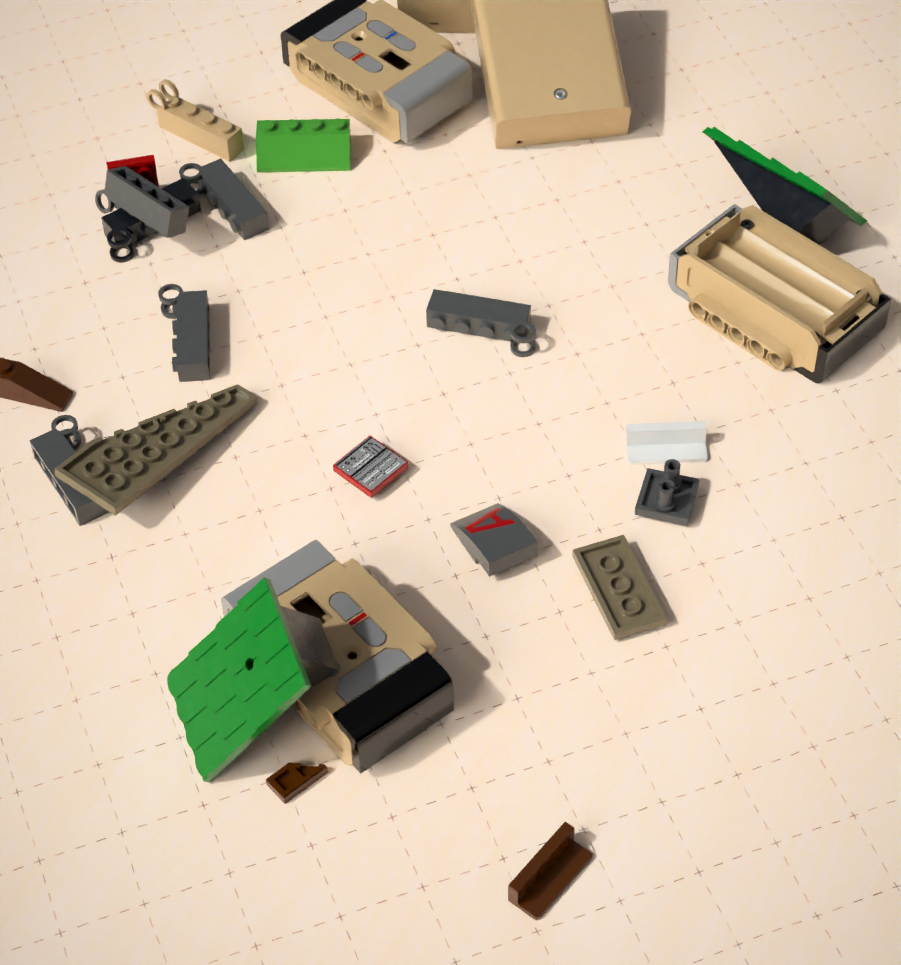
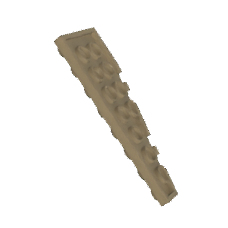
M236 384L211 394L210 399L199 403L195 400L187 403V407L176 411L174 408L140 421L137 427L127 431L122 428L114 431V436L106 439L101 437L93 439L55 468V476L116 516L255 406L258 396Z

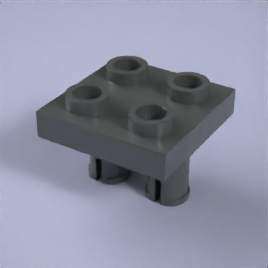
M669 459L665 462L664 471L647 468L634 515L688 526L700 479L680 475L681 464L675 459Z

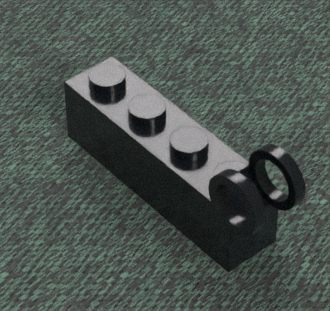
M184 178L161 188L189 206L188 217L201 211L199 193ZM122 208L101 217L104 235L107 237L108 245L111 247L109 251L110 257L118 263H124L133 258L134 248L132 244L157 233L156 230L146 226L144 222L131 216ZM125 248L130 251L129 254L123 257L114 255L118 249Z

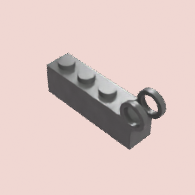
M221 158L203 166L197 163H187L179 169L180 178H184L189 184L198 183L199 189L196 191L199 195L203 192L206 194L209 203L212 206H216L222 219H226L230 223L233 232L238 233L243 240L269 230L267 211ZM188 169L199 171L195 176L183 174Z
M127 166L107 170L105 189L98 190L95 195L96 206L100 212L109 213L113 211L114 207L116 209L122 208L131 216L141 220L146 226L153 228L166 238H173L176 235L186 233L188 205ZM102 194H104L108 199L107 209L103 206L101 202Z
M166 284L159 289L158 297L162 302L160 307L162 315L168 319L177 318V320H172L173 335H176V338L172 339L173 354H176V357H172L173 372H178L179 382L210 380V321L207 290L183 292L181 286L177 284ZM168 290L179 292L175 298L168 299L163 297L164 292ZM168 305H172L173 313L167 312L165 308Z
M433 289L426 308L428 328L510 341V350L517 357H529L535 352L536 344L534 338L536 336V329L531 324V305ZM528 330L532 332L529 336H527ZM517 343H529L531 348L527 351H519L514 346Z
M71 415L56 417L51 423V431L29 441L34 459L78 525L81 526L109 513V511L55 476V468L76 453L74 450L81 444V436L77 431L78 423L76 418ZM69 421L73 423L71 429H63L61 431L56 429L60 422ZM72 435L77 438L74 443L70 438Z

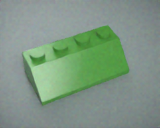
M350 119L257 120V173L350 171Z

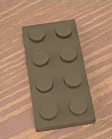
M624 535L573 549L572 557L614 641L667 625L668 618Z

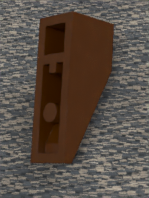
M0 357V398L63 412L73 395L72 390L22 362Z

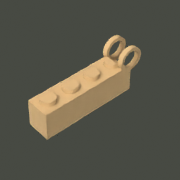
M163 79L159 83L160 91L151 89L147 92L146 97L149 104L157 110L160 128L229 162L244 150L241 127L179 98V91L172 81ZM164 84L171 88L173 96L165 90ZM152 94L159 98L161 106L154 101Z

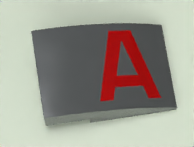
M499 503L450 523V527L476 564L480 563L489 577L538 556V541L514 513Z

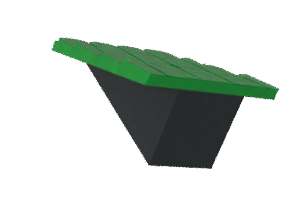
M707 127L702 131L703 134L714 141L762 211L818 245L822 244L849 220L860 226L867 222L864 217L802 172L795 173L773 157L769 160L740 139L735 141L716 127Z
M265 577L237 602L238 605L216 624L215 629L188 652V656L171 670L167 676L169 692L174 697L177 715L181 722H183L186 740L193 751L196 769L202 776L203 782L210 783L307 690L340 671L320 619L281 606L271 580Z

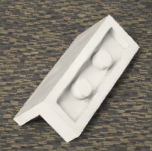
M706 421L626 424L625 444L628 464H665L669 459L678 460L680 463L707 462L708 456L705 443L707 433Z

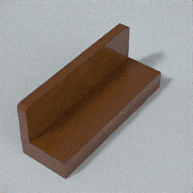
M566 821L508 885V901L536 921L545 914L593 857L592 852L574 841L575 828Z

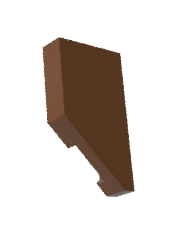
M289 762L268 777L266 785L286 804L326 775L328 768L325 764L302 766L301 763Z

